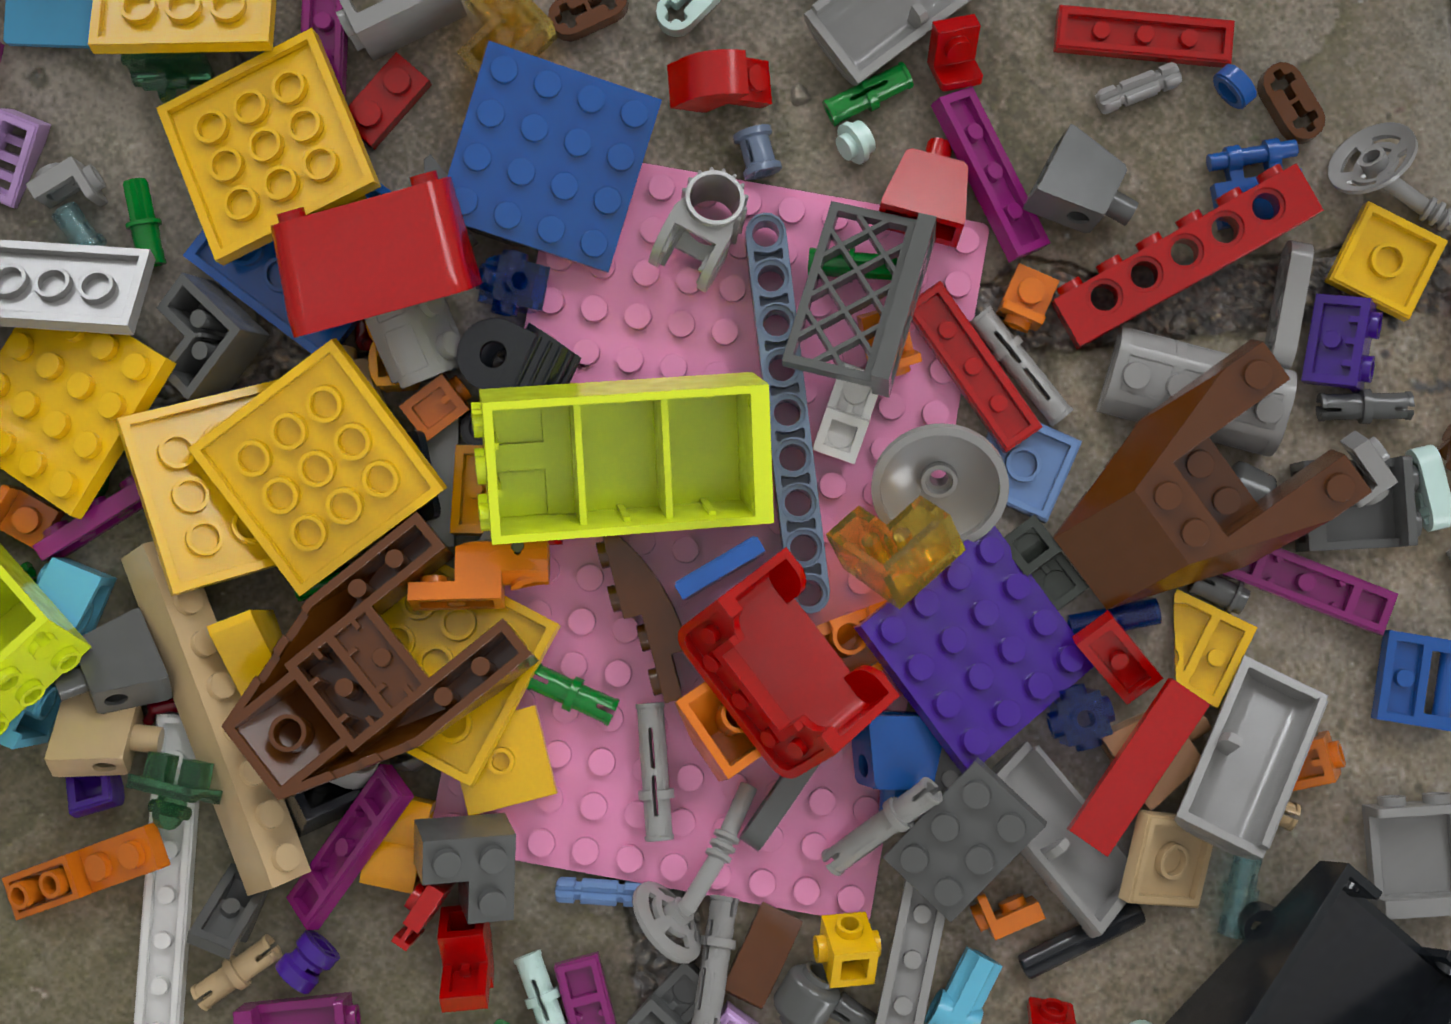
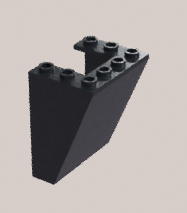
M1319 861L1165 1024H1451V950L1421 946L1367 899L1378 900L1383 892L1352 865L1344 862Z

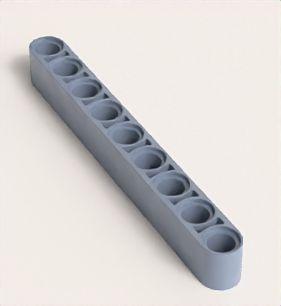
M760 213L750 219L746 227L745 247L761 379L769 384L772 471L782 549L787 547L791 552V542L798 536H807L815 544L816 549L813 558L808 561H797L804 569L806 580H811L820 587L821 597L815 605L810 607L800 604L797 597L795 598L806 613L812 614L826 606L830 597V587L804 373L794 369V374L790 379L778 381L770 375L768 369L773 361L783 358L796 316L787 233L783 221L778 216L772 213ZM769 228L777 234L778 240L772 246L763 247L754 241L753 235L758 229ZM771 271L779 274L783 280L782 287L776 291H766L758 282L759 277L763 273ZM779 315L787 321L789 329L783 335L772 336L764 329V321L770 316ZM800 343L796 352L797 356H801ZM790 403L798 409L799 420L790 426L782 425L775 419V408L780 404ZM789 447L799 449L805 458L804 466L796 471L785 469L779 460L780 453L784 449ZM795 491L806 494L810 501L809 511L802 516L790 514L785 506L787 495Z

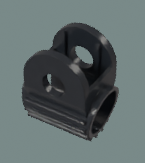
M488 318L473 324L463 334L457 349V361L461 373L472 385L479 389L569 384L581 360V357L533 324L528 323L525 329L500 318ZM506 351L507 356L504 363L494 368L493 362L497 354Z

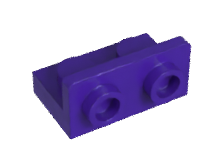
M1316 293L1301 378L1304 384L1349 388L1352 393H1358L1360 389L1364 388V382H1372L1375 356H1369L1372 339H1379L1383 319L1382 312H1376L1377 308L1372 298Z

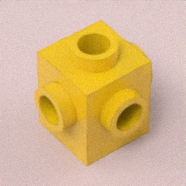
M866 912L822 915L820 933L813 936V953L816 963L823 964L829 987L840 988L875 984L878 957L881 956V939L878 930H872Z

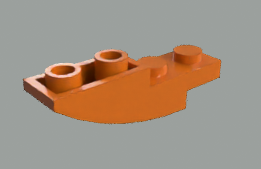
M155 821L3 877L2 881L17 921L154 872L171 864Z

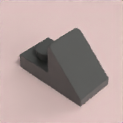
M231 863L188 931L187 943L229 960L239 942L246 943L250 938L269 890L247 896L236 864Z

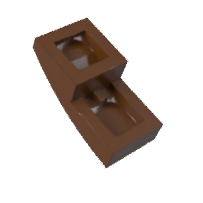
M762 902L758 907L742 946L738 949L728 971L725 992L760 1010L763 1009L803 921Z

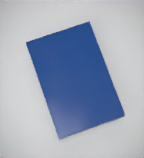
M752 536L675 582L674 586L681 598L688 600L763 556L766 550L758 537Z

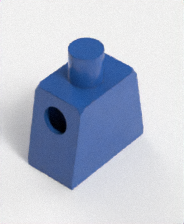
M883 711L851 740L855 779L858 784L880 790L879 811L883 809V802L890 797L898 798L916 785L923 777H928L935 782L942 746L916 711Z

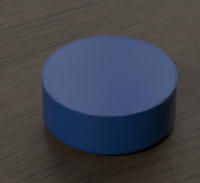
M1233 64L1225 65L1213 77L1214 87L1218 94L1227 104L1234 108L1243 109L1257 96L1255 86L1250 78Z

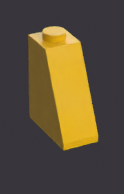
M248 610L206 626L241 696L253 678L259 676L273 655V648L283 635L274 610Z

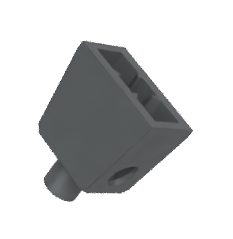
M1070 124L1055 144L1022 209L1082 233H1090L1104 215L1124 226L1127 225L1135 213L1139 202L1118 191L1127 172L1126 165L1078 127Z
M140 607L132 609L82 635L92 647L81 656L77 667L63 673L54 681L61 701L89 692L95 710L100 714L173 698L168 673Z

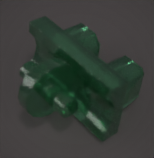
M206 52L121 54V62L129 69L133 85L135 87H143L144 91H157L162 103L176 98L177 90L190 89V85H201L214 78V72L206 57Z
M148 751L143 775L129 774L126 788L159 795L157 799H151L148 803V810L152 812L153 823L158 828L173 830L183 820L187 821L190 819L192 809L187 807V802L195 803L199 800L211 804H220L223 791L210 788L214 763L183 758L179 779L175 780L180 756L165 752Z

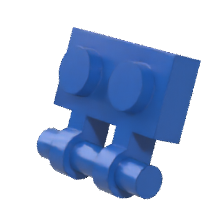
M1278 138L1263 140L1259 146L1241 149L1239 145L1224 147L1222 152L1208 154L1206 156L1208 171L1224 169L1226 182L1215 183L1210 187L1213 208L1218 207L1215 200L1228 191L1240 186L1244 193L1259 184L1255 178L1256 176L1244 178L1243 166L1263 163L1264 171L1280 163L1283 168L1282 159L1298 156L1299 148L1297 141L1292 139L1280 142ZM1255 199L1253 201L1252 210L1258 218L1262 220L1272 219L1274 211L1269 201L1265 199ZM1216 221L1218 230L1232 228L1224 221Z

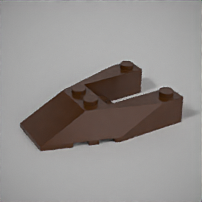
M1250 339L1139 419L1133 426V430L1106 463L1105 469L1088 492L1084 493L1054 534V540L1106 610L1246 567L1333 520L1372 493V490L1348 457L1343 453L1330 449L1256 502L1209 438L1290 380V377L1264 341Z
M418 512L414 513L304 602L301 607V613L287 634L281 636L273 648V655L259 676L253 678L221 726L279 801L423 746L504 690L539 661L513 627L502 618L431 677L428 676L381 616L408 594V582H420V577L432 575L454 557V554Z

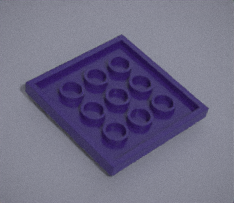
M996 526L977 541L972 542L967 539L954 549H951L854 628L961 773L977 758L985 762L1094 667L1072 639L1075 633L1032 575L1026 576L1012 559L1011 547Z

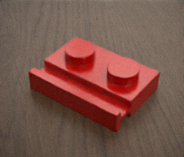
M457 882L422 885V883H419L404 904V907L410 910L403 921L404 926L394 935L391 942L407 951L425 931L424 927L433 919Z

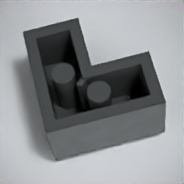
M181 273L156 307L185 336L168 358L175 362L176 366L167 380L187 400H195L230 391L270 338V335L214 281Z
M494 813L414 819V865L422 885L459 882L458 901L468 924L514 920L516 833L506 814Z

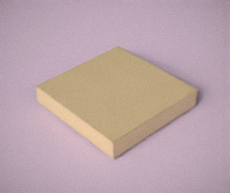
M1139 810L1118 898L1133 904L1199 908L1213 845L1195 837L1178 826L1174 821L1177 813Z

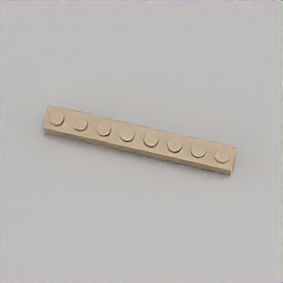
M154 541L141 544L122 557L121 561L138 607H140L168 673L175 705L247 896L275 888L311 872L285 800L279 801L276 799L221 727L241 698V695L206 627L217 623L204 587L171 597Z

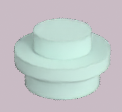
M857 120L853 123L846 121L838 126L836 146L842 157L859 165L866 162L876 148L875 139L867 125Z

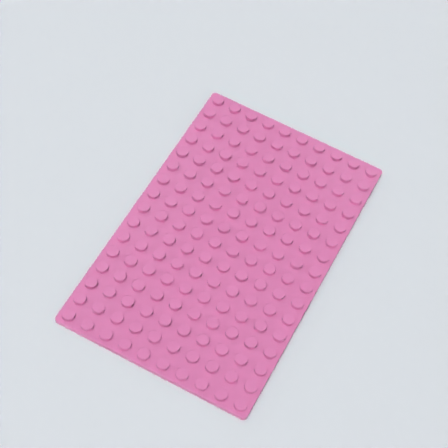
M642 163L609 272L607 273L538 251L524 328L526 329L528 323L533 324L581 357L570 383L753 372L761 378L745 247L746 227L750 219L760 213H772L783 221L787 233L797 313L808 278L810 247L817 248L831 201L879 211L880 205L737 180L740 184H745L744 194L749 196L743 230L741 234H738L736 244L729 246L727 258L707 292H703L697 289L696 283L701 274L698 271L702 264L701 261L674 248L665 266L655 267L648 262L654 243L674 205L681 200L682 189L687 188L688 178L695 177L698 172ZM704 201L693 207L699 215L710 220H723L732 216L731 211L724 204L717 201ZM838 217L834 229L842 242L863 231L857 221ZM965 220L957 248L934 243L920 291L921 294L941 281L969 322L975 316L989 235V228L986 224ZM769 228L758 229L753 235L754 241L763 247L772 246L778 240L777 234ZM885 230L877 234L876 237L884 250L888 251L903 243L905 234ZM690 233L696 241L705 245H712L708 241ZM869 239L855 246V252L878 254ZM832 240L830 242L829 249L835 246ZM771 271L763 273L758 279L759 285L766 291H776L783 285L782 277ZM827 276L829 281H832L837 278ZM820 279L818 281L816 289L823 286ZM857 279L853 280V283L849 282L835 290L845 307L867 296ZM866 279L873 291L891 283V280ZM829 294L812 302L810 311L817 322L839 311ZM886 297L880 299V302L883 305V307L885 304ZM871 304L851 316L858 326L856 316L875 311L876 309ZM779 315L770 316L763 323L764 329L772 336L783 335L789 329L787 321ZM807 319L804 329L811 326ZM845 319L823 330L833 347L855 336ZM912 322L909 329L913 349L921 353L922 362L910 365L911 371L895 377L889 398L878 395L855 464L813 450L830 587V597L826 606L818 612L806 613L816 626L892 598L932 564L934 550H926L909 545L887 530L877 516L871 495L874 467L882 452L892 441L905 432L920 426L940 423L956 425L961 392ZM817 334L800 342L801 357L813 359L826 352ZM861 345L839 355L841 361L863 369L866 368L867 359ZM782 359L773 361L768 368L770 375L778 381L788 380L794 374V369L782 366ZM830 360V361L826 362V363L835 364V363L833 362V360ZM803 371L813 447L836 379ZM783 403L775 408L774 416L780 424L790 426L799 420V411L794 405ZM795 447L786 448L780 453V463L789 471L799 470L805 464L803 453ZM936 470L931 473V476L937 479L946 475V472L942 470ZM773 471L774 523L619 535L642 557L659 579L674 605L682 626L782 550ZM795 491L786 496L785 506L790 514L802 516L809 511L810 501L806 494ZM752 536L758 537L766 550L763 556L690 599L683 600L674 586L676 581ZM798 536L792 540L790 550L795 559L808 561L815 554L816 547L811 538ZM603 537L562 539L563 545H549L550 585H537L513 591L510 590V586H505V596L561 626L541 662L543 666L573 680L577 676L585 680L583 685L615 699L618 698L620 702L616 711L601 704L597 705V708L613 715L609 726H606L604 723L575 709H572L570 712L561 709L562 703L526 689L515 710L533 705L537 706L558 793L476 815L506 814L516 833V861L637 883L652 881L666 888L687 891L708 857L705 851L707 848H712L709 842L711 838H716L713 833L715 829L721 828L740 783H747L755 787L757 791L738 832V838L780 775L761 756L729 780L720 782L717 780L693 745L674 703L676 701L665 703L662 694L657 696L653 694L648 675V669L655 668L651 650L642 651L636 628L637 625L644 624L642 615L624 619L622 611L613 612L607 586L615 585L611 568L602 569L596 548V543L603 541ZM807 580L806 588L797 596V600L804 606L810 607L815 605L821 597L820 587L817 583ZM683 651L673 654L684 696L705 681ZM883 669L882 672L900 695L884 711H906L908 700L885 669ZM536 674L533 676L534 679L544 684L549 683L548 680ZM664 702L669 788H674L675 795L674 798H670L672 834H674V839L646 842L643 801L638 798V791L642 790L636 704ZM651 728L653 765L655 767L653 729ZM852 741L836 755L818 766L759 851H756L741 839L738 845H733L736 850L734 854L728 855L732 859L730 864H724L706 895L733 897L742 902L758 905L765 902L775 908L819 916L866 912L868 920L870 919L883 843L846 869L840 876L832 874L826 867V865L834 861L833 858L827 862L822 860V852L825 849L833 846L879 812L880 790L858 784L855 779ZM441 771L433 818L468 816L460 781ZM654 776L655 789H656V809H657V814L659 815V813H658V800H657L656 776Z

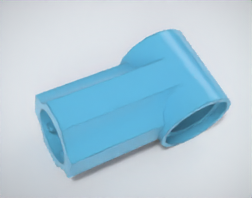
M966 946L945 989L941 988L933 998L925 1016L924 1024H981L984 1013L982 1007L1003 966L982 952Z

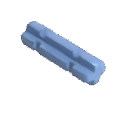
M560 877L556 882L555 898L559 903L574 904L575 900H580V904L616 906L618 902L623 903V907H633L632 897L634 890L642 883L625 880L624 884H619V880L583 878L582 881H576V877Z

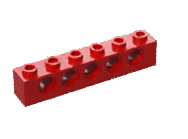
M1279 163L1255 177L1259 184L1243 193L1240 186L1228 191L1215 200L1218 207L1202 215L1201 211L1197 209L1176 221L1175 224L1178 230L1162 238L1158 231L1135 245L1138 252L1122 260L1121 256L1117 254L1096 266L1095 268L1099 274L1083 283L1080 276L1057 288L1056 291L1059 297L1055 298L1051 305L1075 348L1078 350L1324 211L1298 164L1295 163L1283 170ZM1255 199H1265L1271 203L1274 211L1272 219L1262 220L1254 214L1252 204ZM1224 221L1232 227L1234 235L1231 242L1222 243L1213 237L1211 228L1214 222ZM1178 243L1188 245L1194 254L1192 264L1185 266L1177 264L1171 256L1172 246ZM1140 265L1148 267L1154 275L1153 285L1148 288L1136 286L1131 279L1132 268ZM1096 288L1110 290L1115 299L1113 308L1105 311L1095 308L1091 302V292Z

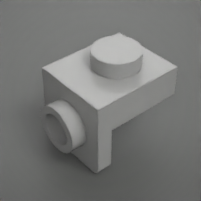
M72 156L60 163L54 162L45 165L36 172L34 179L25 183L33 198L49 208H53L81 190L88 200L99 207L108 203L101 189L106 187V184L92 164L85 166Z
M1353 431L1340 440V442L1364 476L1362 478L1372 490V493L1354 504L1360 508L1364 505L1376 504L1384 499L1389 493V488L1398 483V481L1385 463V461L1390 459V455L1380 441L1374 436L1368 439L1357 431Z

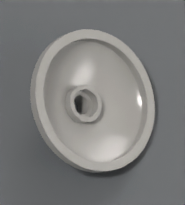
M945 423L929 424L905 432L886 447L874 467L871 495L878 518L895 537L921 549L935 551L951 550L967 539L972 542L977 541L996 525L1008 501L1009 480L1001 455L985 437L959 425ZM936 470H942L946 472V475L937 479L932 477L931 473Z

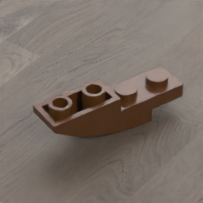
M619 535L602 536L603 541L597 542L596 548L602 569L611 568L615 585L607 586L613 612L622 611L624 619L642 615L644 624L637 625L636 628L642 651L651 650L655 668L648 669L654 696L662 694L665 703L677 701L683 697V692L673 654L682 652L678 642V631L682 624L674 605L648 564Z

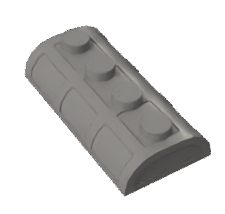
M818 0L812 5L810 10L804 13V17L812 36L829 60L850 84L857 86L930 32L933 21L947 19L971 0Z
M445 297L365 319L391 382H399L401 389L459 367L457 349L461 335Z
M1120 325L1096 412L1137 422L1230 354ZM1283 368L1290 377V380L1209 438L1212 442L1267 457L1273 456L1282 441L1297 390V373Z
M1244 655L1174 821L1177 825L1195 837L1228 853L1245 859L1262 860L1266 850L1270 849L1328 704V695Z
M1026 741L1007 754L991 769L1047 821L1046 827L1020 853L1045 882L1044 884L1057 896L1082 926L1085 933L1091 938L1099 937L1106 931L1127 903L1118 898L1129 852L1118 841L1107 857L1067 830V827L1085 800L1039 745L1032 747Z

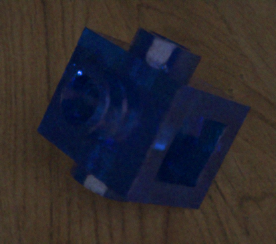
M504 249L502 254L486 258L485 263L480 265L478 270L482 284L476 286V289L480 290L477 302L492 305L490 312L507 317H517L518 312L524 314L540 312L543 308L550 267L528 262L529 255L523 252Z
M1084 683L1074 684L1070 688L1059 690L1060 697L1049 705L1050 712L1045 714L1053 739L1058 738L1061 744L1068 747L1075 746L1077 752L1103 745L1101 738L1113 734L1110 722L1115 721V713L1107 695L1102 696L1098 689L1086 688ZM1083 710H1087L1091 723L1081 727L1077 721L1078 714Z

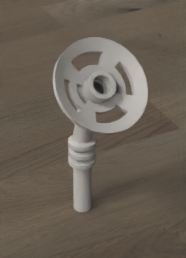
M1395 122L1369 126L1349 137L1335 151L1329 162L1328 177L1337 190L1347 194H1365L1383 188L1419 214L1420 221L1423 222L1428 219L1429 226L1432 227L1437 224L1436 229L1441 232L1446 229L1451 232V207L1446 209L1447 204L1443 201L1437 204L1438 199L1434 196L1428 199L1399 178L1411 166L1418 151L1417 138L1408 126ZM1392 138L1400 140L1398 144L1392 142L1374 144V141ZM1359 151L1361 155L1356 161L1353 171L1343 172L1348 160L1354 153ZM1406 154V157H1405L1403 163H1402L1401 166L1395 171V169L1397 168V166H1398V164H1399V158H1401L1402 156H1404V155Z
M740 783L721 828L715 829L713 833L716 838H711L709 842L712 848H707L705 851L708 857L683 898L677 897L665 886L652 881L644 882L634 890L632 897L633 910L640 928L661 954L676 963L688 964L700 954V934L694 921V913L724 864H730L732 859L728 855L734 854L736 850L733 845L739 844L738 832L757 791L755 787L747 783ZM649 897L653 898V900H652V910H653V914H654V916H655V919H654V917H653V915H652V913H651V910H650ZM665 934L683 938L685 947L674 943Z

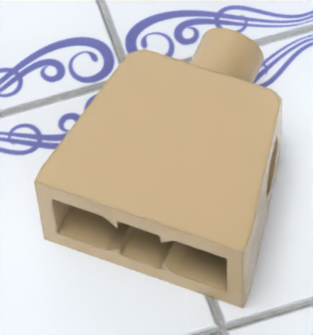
M89 692L61 701L44 760L54 777L126 775L131 770L135 751L160 754L164 742V727L143 725L144 715L141 706L105 714L97 713Z

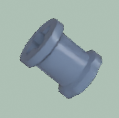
M769 124L751 126L733 135L734 143L740 145L746 169L743 172L745 180L765 178L778 173L782 169L781 161L776 160L769 138L772 134V129Z

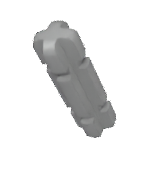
M1170 62L1158 67V70H1155V72L1149 70L1119 82L1117 87L1110 85L1100 89L1095 95L1096 103L1102 114H1109L1119 110L1122 104L1127 107L1158 95V92L1161 90L1166 92L1178 87L1182 82V75L1177 64Z

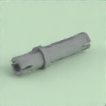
M991 305L970 321L975 331L994 353L992 355L997 362L1000 361L1023 392L1047 419L1051 427L1074 410L1022 347L1023 339L1019 334L1014 337L993 311ZM994 333L997 334V336L1001 339L1005 346H1003V344L999 341V339L995 336ZM1010 352H1011V353L1013 354V356L1017 359L1018 363H1017V362L1014 360V358L1010 355ZM1024 370L1029 374V376L1033 379V381L1037 384V386H1038V387L1041 389V391L1045 394V396L1047 397V399L1042 395V393L1038 390V388L1034 385V383H1033V382L1030 380V378L1026 375V373L1024 372Z
M664 702L636 704L642 790L638 791V798L643 801L646 842L674 839V834H672L670 798H674L675 795L674 788H669ZM651 728L653 729L655 767L653 765ZM654 776H656L657 800H658V813H659V815L657 814V809H656V789H655Z
M923 777L916 785L898 798L890 797L883 802L882 810L822 852L823 862H827L831 858L834 859V861L826 865L827 869L832 874L840 876L846 869L896 833L910 830L914 827L915 819L943 801L941 791L936 792L934 795L931 794L938 786L930 778Z
M710 895L705 935L700 937V944L703 945L702 961L691 1024L721 1023L731 950L736 948V940H733L739 904V899Z

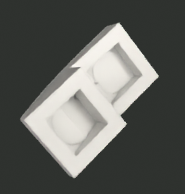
M843 362L845 367L865 371L863 368ZM836 379L813 445L814 451L855 464L878 395L872 394L871 387Z

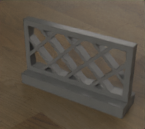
M831 201L784 351L782 366L871 387L872 394L889 398L936 240L937 216L919 213L916 220ZM838 217L857 221L863 231L842 242L834 229ZM889 228L906 232L903 243L888 251L884 250L876 237L877 234ZM869 239L879 256L857 266L848 250ZM832 240L835 246L829 249V245ZM841 254L851 271L829 281L822 270L825 262ZM898 257L895 267L894 263L892 262V259ZM885 264L892 275L891 283L873 291L864 274ZM820 279L823 286L816 289L818 281ZM857 279L867 296L845 307L835 290ZM829 294L839 311L817 322L810 311L811 303ZM886 297L885 304L883 307V305L880 302V299ZM873 304L880 315V321L878 324L861 332L851 315ZM807 319L811 326L804 329ZM845 319L855 336L833 347L823 330ZM817 334L826 349V352L813 359L796 355L799 343ZM875 337L871 348L867 340ZM861 345L869 357L865 371L845 367L839 355ZM830 360H833V362H834L835 364L826 363V362H828V361H830Z

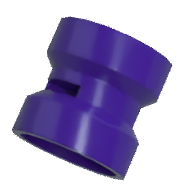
M305 930L296 940L297 947L294 951L285 953L275 964V968L282 979L292 988L303 994H309L319 983V975L322 971L330 970L340 959L336 948L314 930Z

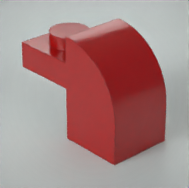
M717 49L687 55L667 65L671 109L707 113L725 104L759 109L772 104L769 61L746 57V50Z
M460 905L441 907L437 935L443 964L439 995L441 1011L445 1013L488 1009L490 988H494V957L490 922L468 924Z

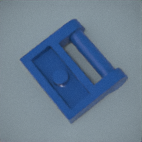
M1385 630L1381 643L1371 718L1451 731V640ZM1433 651L1440 653L1432 713L1426 714L1424 713Z

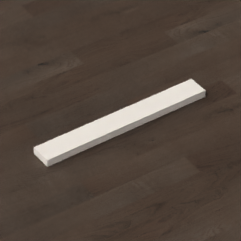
M177 713L157 714L156 726L164 727L165 735L160 754H154L149 824L156 821L171 865L145 874L134 1024H183L189 953L187 935L191 925L202 774L180 715Z

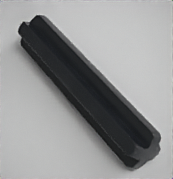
M1126 903L1101 936L1091 938L1085 933L1082 926L1078 925L1021 953L1018 956L1021 968L1029 979H1033L1143 925L1146 922L1145 914L1139 904Z

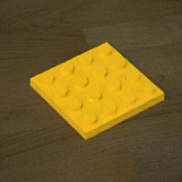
M93 0L88 46L93 54L273 51L277 0Z
M312 28L273 47V51H265L156 107L216 262L223 266L272 242L271 225L279 223L277 214L304 207L306 215L346 205L381 187L321 39Z
M15 327L0 350V468L68 515L82 519L124 451L116 424L117 418L148 411L175 368L176 363L131 335Z
M337 338L329 340L187 448L299 597L448 488Z
M277 380L117 418V428L171 597L276 567L275 563L187 448Z
M444 564L432 575L446 576L448 581H454L455 569ZM407 594L381 616L429 677L502 618L513 627L539 660L497 695L423 746L406 752L473 788L523 697L531 678L535 675L534 672L541 664L561 626L505 596V609L413 611L407 600Z

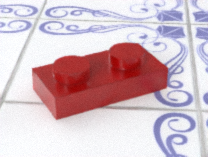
M397 52L348 106L361 139L374 150L432 86L428 78Z
M1109 610L1072 636L1076 646L1127 705L1164 679L1158 669Z

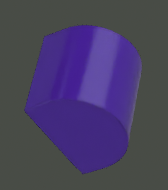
M120 775L65 777L69 814L74 818L115 808L124 803L125 793Z

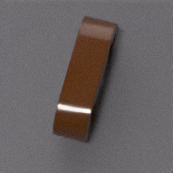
M556 0L549 8L548 19L556 37L563 41L572 42L621 20L628 11L629 2L628 0H615L616 7L609 10L605 4L591 9L599 5L602 0ZM569 10L572 15L586 11L575 18L576 26L569 28L566 23L558 24L562 21L561 13L563 11Z
M1286 62L1273 64L1260 76L1257 83L1258 95L1286 140L1295 139L1298 144L1308 143L1322 132L1325 126L1323 109L1301 72L1294 65ZM1275 78L1277 80L1285 78L1288 81L1289 85L1284 91L1282 89L1274 91L1271 88ZM1298 116L1300 118L1308 116L1311 120V123L1306 128L1300 127L1297 129L1293 124Z

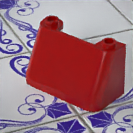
M436 170L409 177L411 187L306 215L304 207L277 214L279 223L271 225L288 321L294 338L464 292L482 284L451 177L439 179Z
M785 547L685 623L678 631V642L685 656L768 765L782 777L792 779L797 778L836 755L900 695L889 682L886 675L873 666L862 665L852 671L848 669L795 598L805 590L807 580L803 567L788 548Z

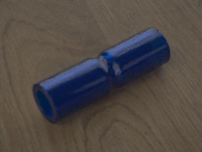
M1156 598L1131 602L1108 609L1125 631L1158 625L1162 622L1161 610ZM1100 608L1067 615V624L1072 629L1073 636L1107 610Z

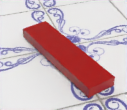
M1059 5L1056 15L1053 52L1223 68L1232 62L1235 21Z
M939 281L921 293L917 301L912 323L1002 452H1008L1040 430L1043 426L943 283Z
M1168 678L1067 827V830L1108 857L1211 704L1173 678Z

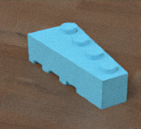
M52 557L50 562L46 563L40 570L36 584L77 631L84 635L96 629L117 578L69 558ZM54 682L46 689L39 701L27 706L9 723L7 730L0 735L1 745L10 749H18L48 743L61 703Z

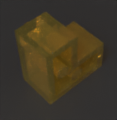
M463 0L465 6L484 25L457 51L464 67L476 80L488 41L539 57L558 39L553 21L532 0Z
M921 495L888 524H885L858 505L825 534L843 569L899 610L966 550L951 515Z

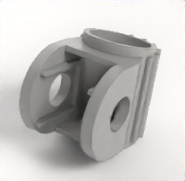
M710 167L709 171L702 172L698 170V174L695 177H689L687 188L682 189L681 200L674 205L654 243L648 262L655 267L665 266L674 248L702 262L698 269L701 274L696 283L697 289L707 292L727 258L729 246L736 244L738 234L742 233L749 197L744 194L745 184H740L736 180V174L731 176L726 173L725 168L718 171ZM704 201H717L724 204L731 211L732 216L723 220H710L699 215L693 207ZM690 233L708 241L712 245H705L696 241Z

